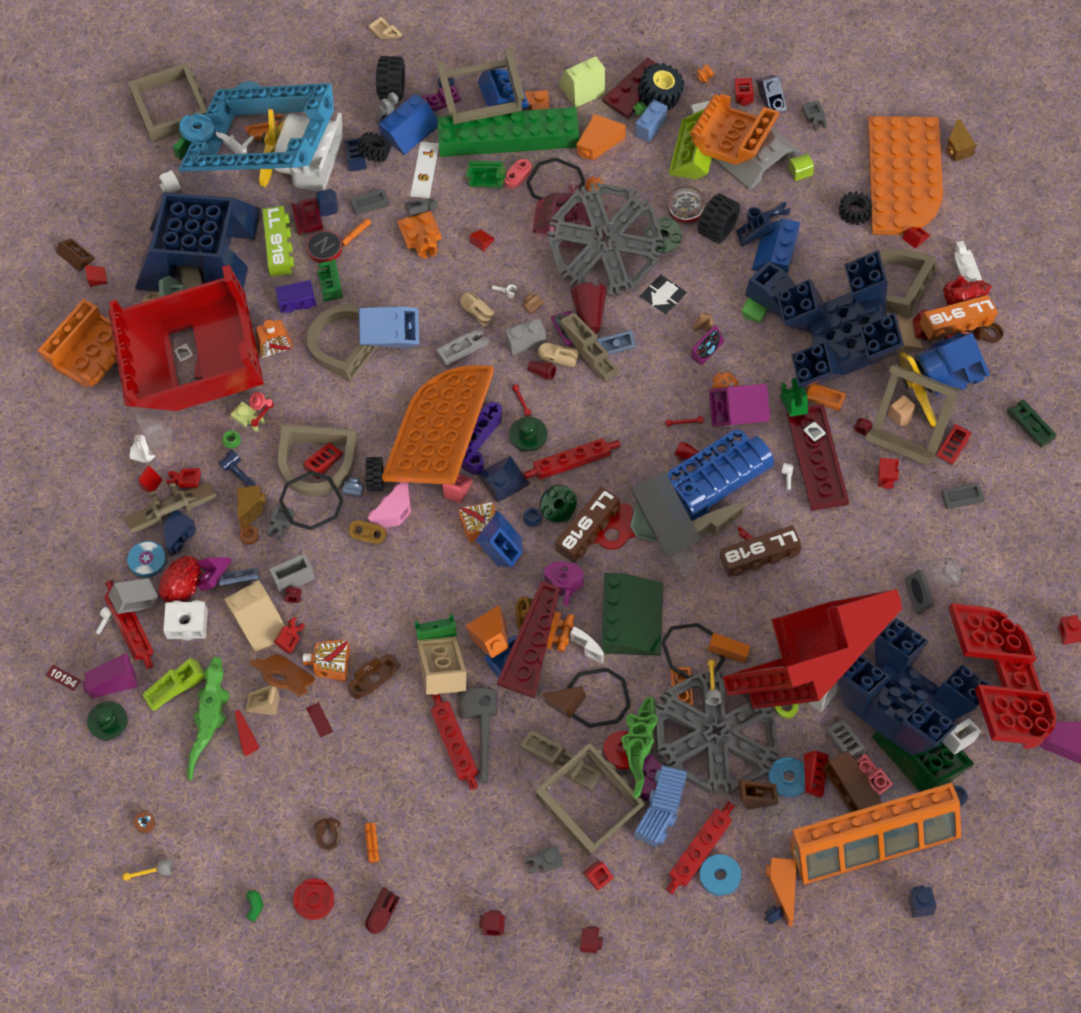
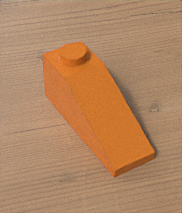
M771 858L770 865L766 864V877H769V885L779 907L782 908L781 912L787 926L792 927L797 860Z

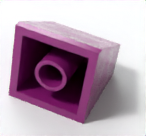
M767 384L709 389L712 427L769 422L770 409L768 405L769 392Z

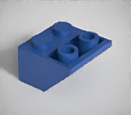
M499 511L495 513L475 540L498 566L512 567L523 553L522 537Z

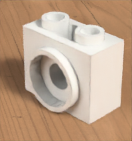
M193 600L191 602L173 601L172 603H166L163 631L167 640L206 639L208 609L205 602Z

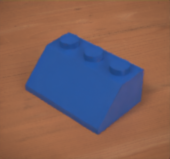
M493 69L482 72L478 85L487 107L515 102L507 70ZM525 92V99L521 100L522 110L530 105Z
M415 93L378 123L380 136H384V139L387 138L394 148L405 155L438 128L437 116L428 102Z
M782 218L772 222L774 231L760 238L752 267L753 271H759L769 261L783 269L788 275L799 235L800 222Z

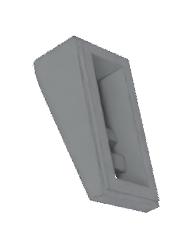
M844 719L826 727L827 733L841 754L848 751L847 748L852 745L855 746V748L849 750L852 756L856 758L864 754L865 747ZM841 726L843 727V730L837 733L833 731ZM847 733V736L841 739L838 738V736ZM848 739L851 740V742L845 745L843 744L844 741Z

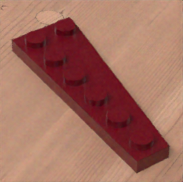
M541 581L499 676L498 686L535 698L560 587Z

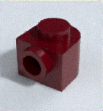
M490 910L489 912H484V915H480L479 928H483V935L501 936L504 934L505 916L500 911Z
M588 926L587 929L582 928L580 952L597 954V950H602L603 937H599L598 927Z

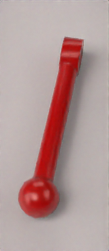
M514 384L512 390L516 392L524 408V415L529 417L531 416V410L527 408L519 392V386Z
M273 402L271 406H266L256 419L251 420V426H258L259 420L269 408L274 406Z
M698 416L696 419L675 421L668 419L665 421V425L670 427L673 424L693 422L702 424L704 417Z

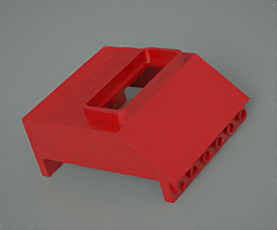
M230 265L222 267L224 278L123 309L116 299L109 301L110 309H108L125 406L179 411L264 384L245 291ZM193 327L203 379L179 386L169 335Z

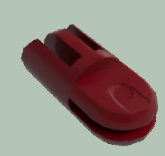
M385 887L381 889L366 918V929L373 934L381 933L386 928L401 898L397 895L395 896V893L388 891Z

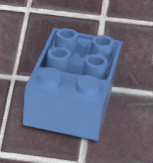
M359 308V345L412 348L419 345L418 308Z

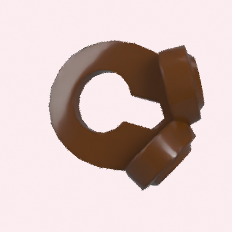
M993 322L989 326L977 327L974 329L973 335L976 340L984 339L987 342L996 343L1003 338L1004 331L999 324ZM983 328L995 330L996 337H991Z
M323 818L314 825L316 841L324 850H332L340 842L339 826L341 822L336 818ZM326 825L330 826V832L334 835V841L331 844L324 843L322 839Z

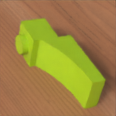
M189 658L176 670L170 669L142 695L151 710L156 711L176 695L189 688H194L205 678L204 670L197 660Z

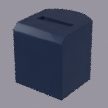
M327 189L316 192L321 217L336 214L339 206L335 191Z

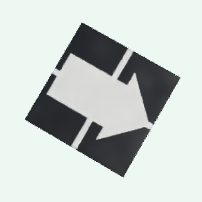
M660 275L639 297L666 315L688 292Z

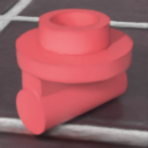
M261 392L253 393L250 398V407L253 410H260L263 406L272 405V400L265 399L264 394Z

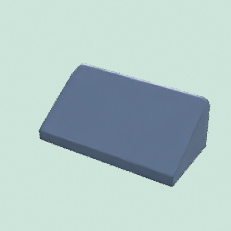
M632 329L597 339V342L608 352V355L636 347Z
M255 567L223 573L219 579L220 586L224 587L260 580L259 570Z

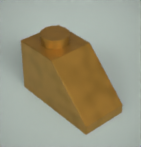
M960 119L956 120L949 137L948 146L946 147L948 155L952 156L955 162L973 156L976 148V143Z
M260 485L237 488L238 519L241 529H245L263 513V504H266L265 492L261 493Z

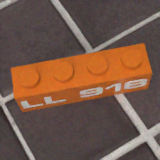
M989 295L924 312L919 324L929 341L942 339L951 334L956 335L962 331H971L980 326L991 325L995 321L998 310Z

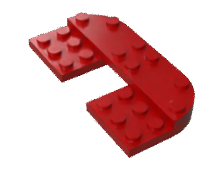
M951 603L948 610L963 655L993 659L1002 686L978 685L975 688L991 740L1021 743L1023 749L1035 748L1041 745L1056 726V713L1049 692L1042 691L1033 666L1036 656L1029 637L1018 623L1015 625L1011 620L1006 619L1008 615L1001 611L988 607Z

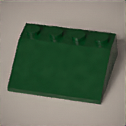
M604 573L601 649L604 654L661 656L663 583L625 573Z
M876 730L872 736L919 792L949 784L974 765V762L963 750L953 754L943 742L936 748L911 756Z

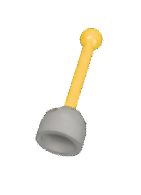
M714 660L708 661L711 689H708L705 694V703L708 705H718L721 703V693L715 688L714 666L716 664Z
M170 858L159 861L155 868L131 874L126 872L122 878L128 881L132 877L152 872H158L164 876L173 874L172 862Z

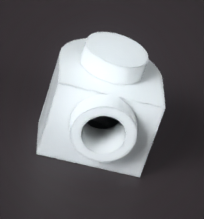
M172 170L159 176L161 181L159 186L162 192L175 193L181 190V186Z

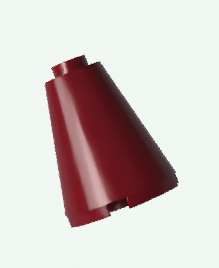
M590 282L575 285L574 290L571 289L570 293L577 316L597 334L601 329L607 288L600 283L599 286H593V283Z

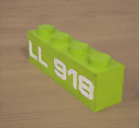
M284 206L264 208L262 210L270 276L292 274L291 267H295L293 256H290V252H293L292 242L288 241V238H291L290 227H287V223H290L289 213H285Z

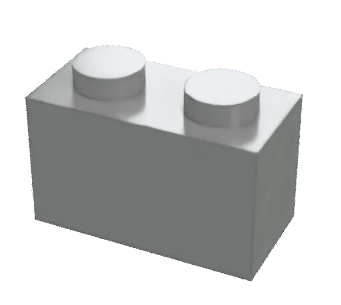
M540 319L505 329L506 342L512 355L538 348L542 344L547 343L546 332Z
M305 553L269 569L272 580L280 595L284 593L285 588H297L315 580L313 568Z
M149 578L117 582L113 585L108 595L117 614L150 609L158 598Z

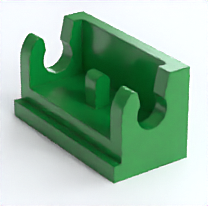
M469 161L466 178H470L468 182L469 187H503L507 172L502 161Z
M333 259L332 261L318 264L319 268L327 267L317 270L323 301L343 298L336 260Z
M792 378V387L786 389L785 382H782L780 400L789 416L808 414V397L803 387L798 386L797 378Z
M449 614V618L422 624H419L418 621L414 622L418 640L457 636L453 614Z

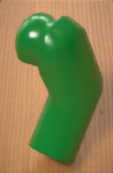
M253 890L248 891L246 894V900L249 901L251 906L246 919L251 922H255L263 909L260 893Z

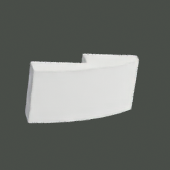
M574 627L571 631V641L584 647L586 657L602 664L604 662V652L600 646L585 632Z

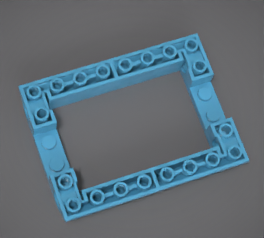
M330 83L217 89L205 116L212 120L214 134L208 141L192 142L178 170L180 172L309 166L334 112L332 85ZM268 109H273L274 114L304 112L310 120L302 138H290L286 152L217 155L223 140L217 137L216 132L227 134L235 116L268 114Z

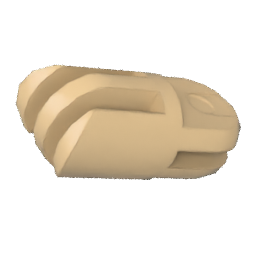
M472 292L464 293L460 299L462 307L484 327L488 326L494 311L476 294Z
M544 343L538 349V355L542 360L572 368L575 367L579 356L577 349L551 343Z

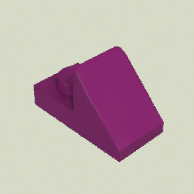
M216 557L197 561L206 571L201 575V581L197 587L201 591L214 588L232 559L230 557Z

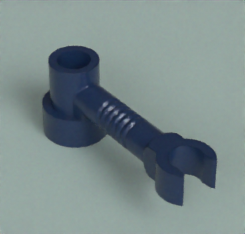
M782 202L776 208L766 211L769 217L788 215L791 208L784 209L787 202ZM757 207L749 208L747 212L748 222L762 213V211Z
M231 449L226 453V457L219 462V465L225 471L230 469L246 487L256 486V483L237 466L241 459Z

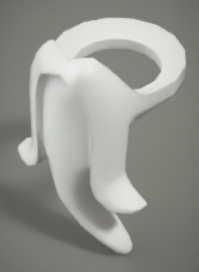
M216 132L217 137L224 141L223 144L236 154H247V146L255 138L251 135L240 145L233 135L229 137L226 134Z

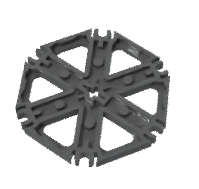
M591 183L592 190L590 192L585 191L584 186H582L583 195H581L578 188L551 218V221L556 222H550L549 225L556 229L553 232L548 231L547 234L551 237L547 236L560 277L564 272H567L563 275L562 279L566 280L567 277H572V281L569 283L571 287L574 286L576 281L578 282L576 285L586 283L584 280L585 276L602 258L609 278V284L606 286L607 295L615 296L613 289H616V294L619 296V289L621 287H624L628 293V284H630L633 290L658 263L660 258L653 256L661 257V253L656 252L655 249L657 247L663 248L664 241L651 202L647 205V198L640 202L638 200L641 196L640 192L637 193V190L596 183L598 190H595L594 184ZM604 194H612L624 197L626 203L609 221L601 199ZM582 203L585 206L591 227L565 222L564 217L575 204ZM640 215H645L648 218L653 235L647 238L624 232ZM602 231L604 232V235H606V237L611 238L608 240L609 248H607V245L604 241H600L603 239ZM565 241L586 245L570 265L564 264L558 248L560 242ZM620 252L643 256L646 258L647 263L636 276L629 277Z
M708 671L705 672L704 676L700 672L663 692L660 699L665 704L657 702L654 708V714L658 718L655 726L656 753L661 751L658 756L659 759L664 756L668 757L669 760L665 762L664 766L686 771L682 767V763L706 750L708 777L701 779L687 771L686 781L709 794L711 786L713 794H716L717 787L723 789V794H726L728 789L730 790L729 794L739 789V780L754 781L767 774L773 765L769 764L767 760L774 762L778 755L774 711L769 713L772 707L753 709L749 693L740 694L746 697L748 703L725 714L723 691L725 684L722 676L727 674L723 672L720 674L718 671L714 674L715 688L721 693V703L718 705H708L705 703L706 691L711 689ZM693 687L700 688L702 691L703 712L678 699V695ZM671 719L693 732L668 744L664 739L663 721ZM757 722H762L766 727L767 745L763 746L739 732ZM713 728H714V730H720V729H722V730L719 732L718 735H717V734H711L712 731H713ZM728 751L753 766V771L738 780L731 779Z

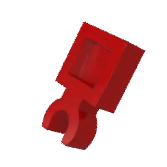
M199 468L181 469L180 473L170 471L168 475L171 479L166 480L168 486L171 483H175L180 488L198 487L201 471Z
M296 617L288 621V627L283 626L273 642L287 654L292 653L301 638L297 632L301 631L305 626L304 623H301L296 627Z

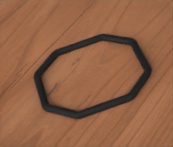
M552 158L537 163L526 184L533 198L553 206L565 204L568 199L555 203L535 195L530 181L540 165L557 161L577 169L582 181L578 186L579 192L585 183V179L579 166L559 158Z
M310 471L288 481L284 485L279 503L292 525L314 530L338 517L343 504V498L330 476ZM310 475L329 480L340 500L334 516L313 526L295 522L283 502L288 486Z
M699 623L671 626L661 642L669 667L686 679L694 675H687L673 666L665 642L671 632L676 629L698 627L709 635H713L714 632ZM719 655L721 660L716 666L714 674L716 671H719L724 662V656Z
M609 668L579 672L566 688H572L580 676L608 672L622 681L627 705L617 719L590 724L579 716L572 715L574 719L591 728L618 723L630 708L631 704L626 680Z

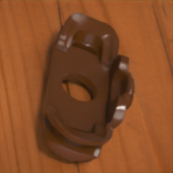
M386 654L381 659L373 658L371 661L364 663L354 674L355 679L348 684L351 696L359 699L370 694L392 677L401 665L392 654ZM373 674L380 675V679L377 682H370L369 678Z

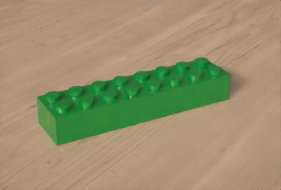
M577 107L525 110L453 124L452 116L437 117L440 157L577 148L579 141Z

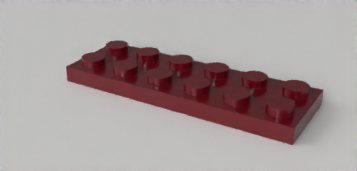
M824 404L808 406V414L792 417L786 411L810 510L814 511L849 505ZM813 422H816L826 433L816 441L804 431Z

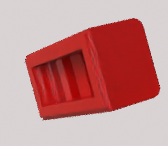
M954 424L936 456L953 465L970 439L972 432ZM954 434H957V435L963 437L964 439L961 440V439L955 437ZM952 439L960 443V445L957 446L956 444L950 442V440ZM947 445L955 448L956 452L947 448ZM943 451H946L949 454L953 455L952 459L942 454Z
M328 443L303 463L304 470L324 474L343 455V452L331 443ZM330 449L336 454L332 455L328 452V450Z
M236 710L235 718L241 748L245 756L258 750L259 745L240 710Z
M816 750L804 754L805 793L819 798L823 797L826 773L823 767L828 762V754Z

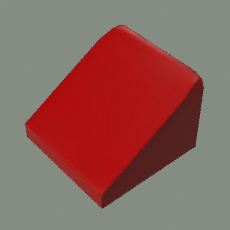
M913 226L906 230L902 239L916 249L930 235L921 227Z
M478 230L469 235L470 243L482 251L495 240V238L483 230Z
M85 266L87 281L90 287L107 283L105 267Z
M148 465L138 478L141 489L150 493L158 488L162 479Z
M597 860L582 872L597 891L614 879L604 862Z

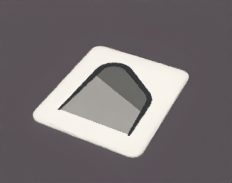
M187 344L174 349L181 362L193 356Z
M813 422L804 429L814 441L826 434L816 422Z

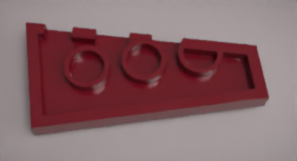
M647 57L602 98V102L629 120L634 110V105H637L641 99L637 91L645 69L650 65L654 66L656 62Z

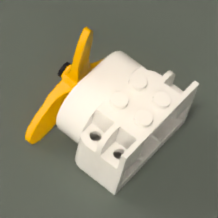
M268 109L269 129L268 133H263L262 143L266 144L263 153L286 152L290 138L303 137L310 121L309 118L289 114L276 127L274 110ZM338 113L336 121H329L309 166L275 168V171L291 175L292 184L297 188L313 192L325 190L343 140L342 113ZM260 169V186H267L273 169Z

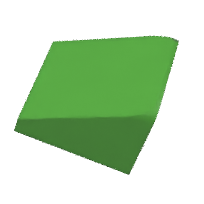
M748 298L742 308V314L745 319L760 323L768 309Z

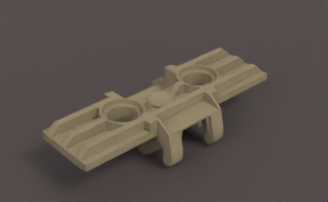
M209 481L184 492L178 491L175 483L169 484L171 496L160 500L156 492L152 491L150 492L153 501L151 506L124 518L130 531L137 532L156 523H162L161 518L163 515L182 507L186 508L187 512L191 511V508L214 499L216 493Z

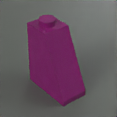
M127 653L84 673L85 681L82 682L84 692L89 693L91 699L138 687L135 669Z
M1056 722V726L1051 734L1038 747L1081 764V722Z

